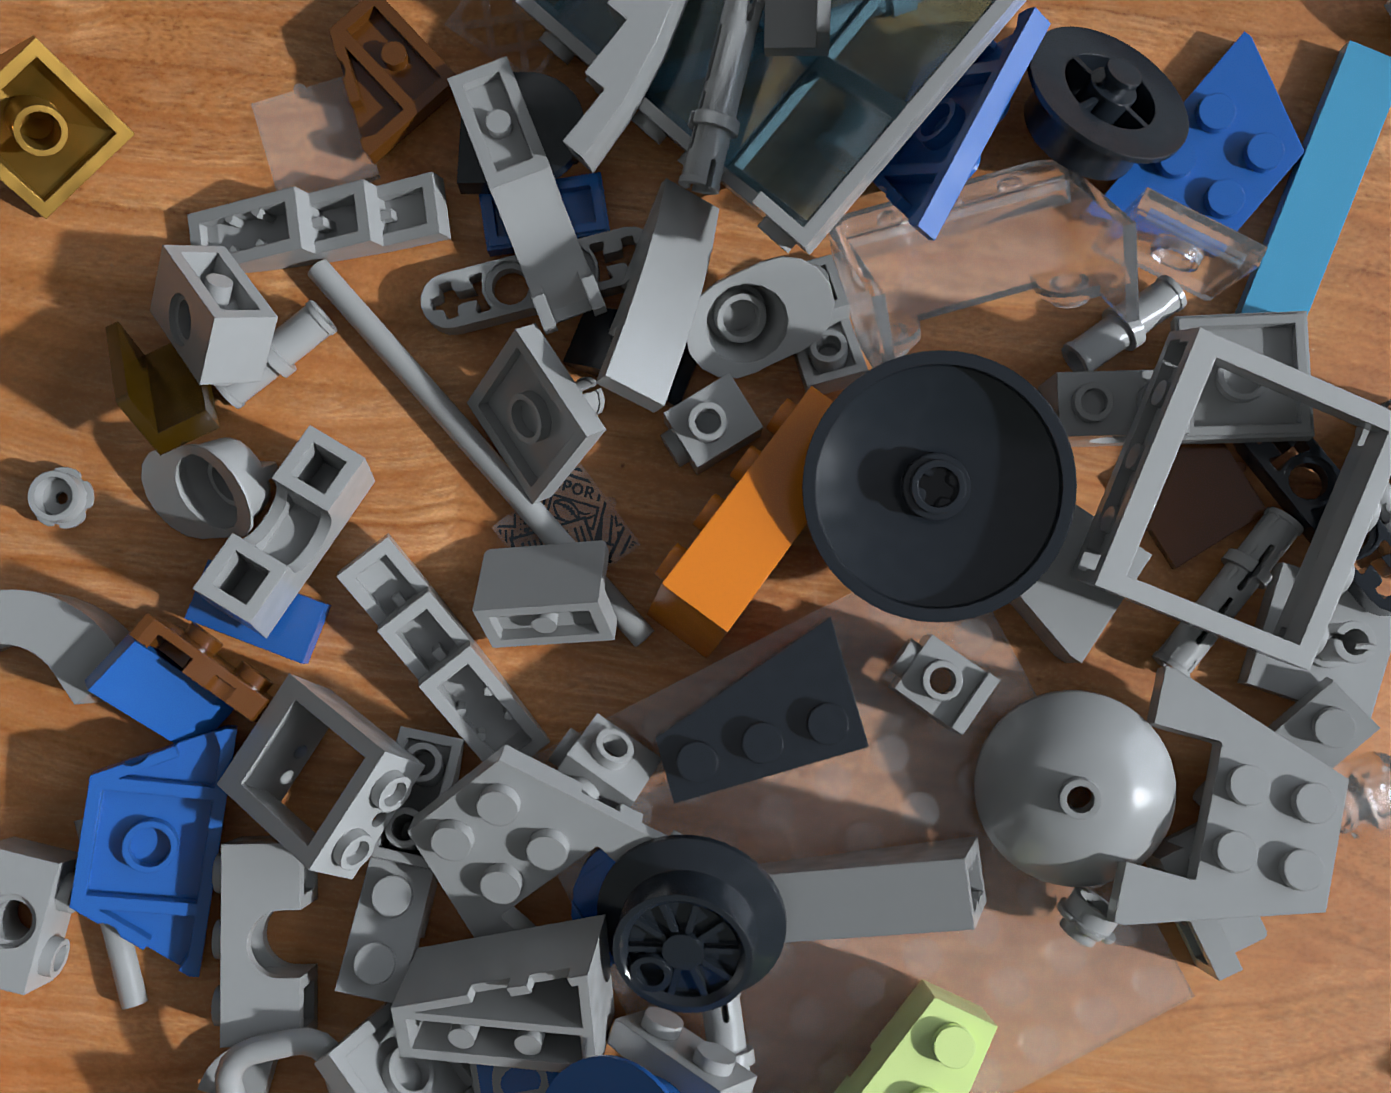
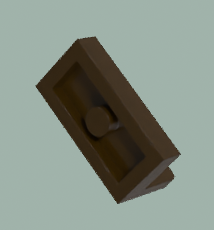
M118 321L105 327L116 403L160 456L220 428L211 385H199L172 343L145 355Z

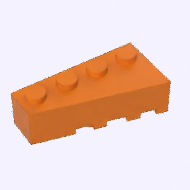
M813 386L809 388L798 404L789 398L784 401L766 427L768 431L774 434L772 439L762 451L754 445L749 447L730 474V477L738 482L726 499H723L716 493L711 497L693 522V525L701 530L700 534L688 550L677 543L654 574L663 583L647 615L705 658H708L807 524L802 495L803 468L806 453L820 419L833 402Z

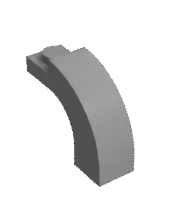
M0 590V652L18 646L37 655L55 674L74 705L103 702L104 700L87 690L85 679L126 637L129 631L106 611L75 597L27 590Z

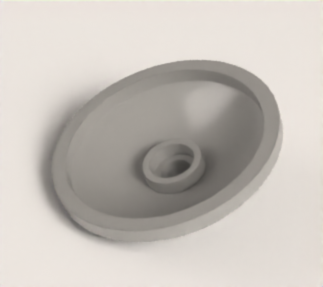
M1061 690L1028 699L1017 705L998 721L984 741L977 759L974 775V794L979 818L985 832L997 850L1010 863L1026 874L1044 882L1067 887H1087L1114 881L1118 861L1142 865L1155 852L1166 836L1172 822L1176 804V779L1172 761L1164 743L1152 726L1138 713L1120 701L1106 695L1083 690ZM1078 786L1090 789L1091 799L1084 807L1075 808L1067 803V795L1071 789Z

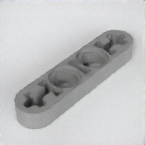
M635 226L623 227L578 239L602 298L625 292V289L621 288V284L628 266L626 263L607 266L610 280L600 282V270L593 253L603 250L605 263L623 258V247L634 245L636 249L643 229ZM516 255L442 273L432 278L424 286L421 294V308L425 317L439 332L448 335H461L538 315L529 290L527 296L521 302L513 305L501 303L495 297L494 289L497 281L502 276L516 273L524 277ZM481 281L482 293L491 308L489 311L481 312V307L477 300L469 301L458 306L459 316L449 319L443 310H436V306L445 303V292L454 290L459 299L478 296L472 285Z

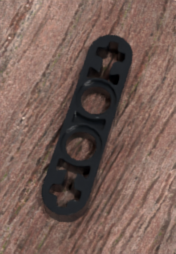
M1311 438L1309 441L1262 442L1260 444L1257 442L1233 443L1237 453L1281 508L1303 526L1304 531L1302 534L1311 543L1340 474L1337 466L1314 438ZM1294 447L1299 454L1291 457L1276 470L1271 462ZM1306 467L1318 474L1322 489L1316 499H1303L1292 491L1289 486V476L1294 468ZM1378 519L1372 530L1366 534L1356 561L1371 555L1376 549L1382 557L1370 562L1371 565L1357 570L1355 568L1353 581L1347 590L1367 612L1377 616H1391V595L1382 598L1375 589L1382 583L1381 576L1391 575V533L1381 520Z

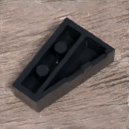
M831 617L819 621L796 639L663 729L655 738L674 804L869 747Z

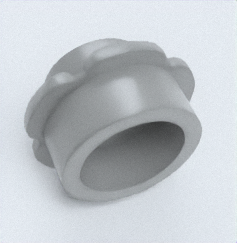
M58 467L53 471L40 474L31 483L28 490V503L41 523L46 526L57 524L60 528L69 529L78 526L85 520V511L94 504V490L90 482L81 479L82 475L79 471L69 467ZM65 492L68 500L66 503L60 504L58 497L61 493Z
M1075 887L1068 898L1062 897L1057 903V909L1063 916L1059 922L1060 927L1072 939L1086 947L1092 948L1096 942L1100 941L1108 945L1114 943L1116 936L1113 931L1118 924L1106 921L1109 902L1085 887Z

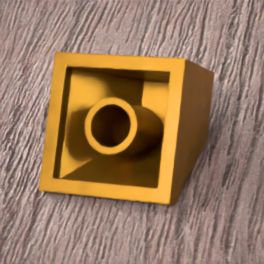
M33 35L0 54V180L41 216L47 219L135 133Z

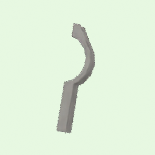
M507 56L447 78L523 272L545 334L548 335L558 331L557 323L593 310L595 316L607 312L606 305L578 242L550 164Z

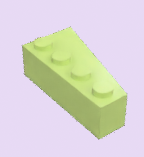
M921 979L870 1045L871 1051L851 1077L848 1075L845 1077L834 1093H969L998 1026L981 1006Z

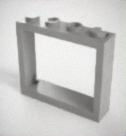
M1201 327L1170 331L1070 578L1277 661L1310 671L1315 657L1323 650L1329 637L1328 625L1338 601L1353 581L1355 574L1354 563L1366 534L1372 530L1380 516V501L1391 477V410ZM1213 365L1359 427L1273 634L1127 576Z

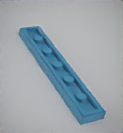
M1351 40L1340 49L1302 143L1305 152L1292 168L1234 314L1307 311L1308 316L1391 107L1390 56Z

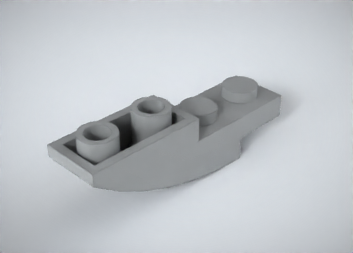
M400 726L396 742L422 762L425 767L413 784L408 799L397 809L375 843L335 987L337 992L393 1003L415 952L419 947L420 939L425 938L438 883L437 878L407 831L417 813L458 782L465 744L464 739Z

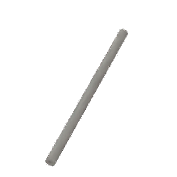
M326 259L314 264L308 272V277L545 545L576 542L541 502L531 503L501 456ZM606 576L604 589L617 617V627L635 647H638L654 632V629Z

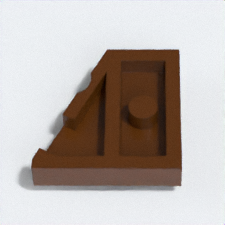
M361 0L329 28L336 57L342 68L343 82L348 100L353 108L359 128L362 149L368 159L375 165L453 96L447 78L456 74L386 0Z
M146 613L129 633L130 636L145 647L151 646L159 649L182 667V673L215 694L251 721L258 722L273 699L267 693L274 684L270 679L243 660L236 668L217 654L223 647V644L194 622H191L185 630L180 626Z

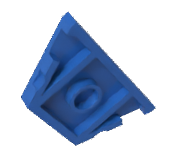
M1036 7L1028 8L1018 14L1017 26L1013 34L998 43L992 40L873 180L874 184L886 194L888 200L909 219V224L928 240H935L966 181L979 167L981 153L996 125L1006 116L1011 104L1010 99L1051 25ZM946 59L924 72L909 102Z
M1245 31L1183 102L1188 115L1189 131L1182 147L1176 154L1164 161L1149 164L1135 163L1124 176L1117 179L1087 214L1092 220L1106 223L1109 219L1133 224L1143 227L1142 233L1162 238L1177 236L1185 239L1188 244L1218 251L1231 240L1305 151L1252 37Z
M226 725L95 770L89 778L69 908L97 924L105 923L111 925L119 932L121 938L142 950L147 946L180 965L178 971L189 977H199L213 893L212 869L215 857L219 854L228 796L217 783L234 757L238 726Z

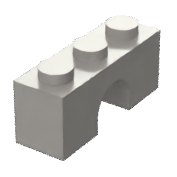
M309 425L273 475L272 479L277 487L276 495L262 522L251 534L243 539L232 533L192 588L213 607L266 639L375 483L365 457Z
M241 836L221 844V853L215 857L212 869L214 891L221 893V919L216 921L212 933V953L215 959H220V985L214 991L211 1004L212 1022L214 1026H220V1048L232 1047L235 1043L252 1036L289 1028L310 1027L317 1030L318 963L293 964L279 958L269 945L267 926L274 911L301 910L318 899V872L308 870L273 836Z

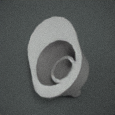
M785 256L760 261L735 274L720 278L700 296L687 339L689 353L703 370L717 377H723L730 373L732 378H741L756 373L771 364L796 354L820 339L831 323L835 304L831 284L818 267L802 258Z
M223 437L201 444H184L161 456L156 450L149 452L142 463L141 481L146 496L157 514L169 526L182 534L200 539L228 538L232 533L239 537H244L250 533L253 527V519L264 510L271 497L269 480L278 470V466L274 461H260L251 449L240 440Z

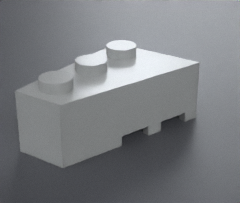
M606 914L417 948L391 1006L400 1057L560 1073L566 1067L581 1059L604 1055L615 1015Z

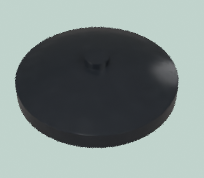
M946 350L922 351L886 361L870 369L845 388L828 407L812 435L806 453L802 480L803 506L812 539L820 555L835 576L855 595L884 612L906 619L936 623L972 619L993 612L1009 604L1032 587L1048 570L1066 540L1073 519L1077 493L1076 466L1067 433L1059 417L1042 394L1026 379L1004 365L975 354Z

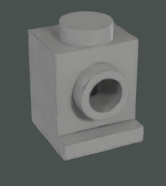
M933 634L923 635L919 642L909 638L898 651L888 670L896 675L889 684V689L950 732L960 735L965 733L1000 682L997 677L989 672H985ZM940 667L946 669L951 675V685L943 693L935 692L930 685L932 672Z

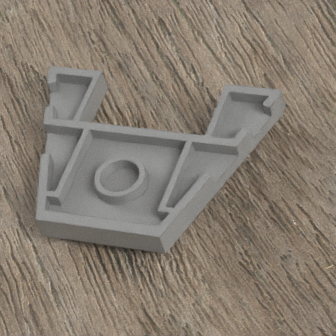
M1169 666L1158 668L1147 722L1154 728L1212 744L1187 877L1177 876L1130 862L1118 861L1106 921L1121 925L1326 912L1349 779L1176 668Z
M506 744L417 813L407 831L474 938L537 927L514 906L595 847L601 848L616 862L633 847L648 840L667 835L643 824L642 813L622 803L612 808L582 793L583 783ZM675 830L671 833V835H683Z

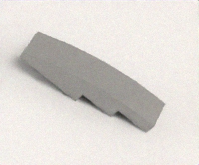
M609 0L607 2L615 24L620 29L585 71L592 87L600 96L563 140L572 155L591 172H595L634 117L666 58L689 0Z
M433 172L378 186L361 179L307 193L294 186L187 214L191 245L225 246L245 273L314 265L324 259L331 263L451 239L444 179Z
M667 178L661 183L621 284V288L625 289V292L608 333L614 337L596 380V383L653 413L665 406L687 343L710 261L719 208Z
M389 533L338 571L336 577L378 625L377 632L417 677L419 688L482 762L505 744L532 757L550 743L549 737L507 681Z

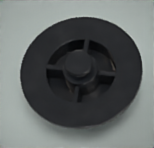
M1070 26L1054 28L1046 32L1027 67L1033 91L1024 105V119L1034 141L1051 159L1069 171L1083 177L1095 180H1114L1124 176L1135 163H1157L1177 153L1185 143L1189 131L1187 111L1182 98L1172 82L1152 61L1123 41L1096 30Z
M685 834L662 836L643 842L628 850L612 865L606 874L598 895L597 916L606 914L609 952L614 958L621 977L641 998L666 1010L681 1013H700L724 1006L736 998L742 991L763 979L776 964L784 947L787 931L786 909L779 889L773 879L746 853L713 838Z

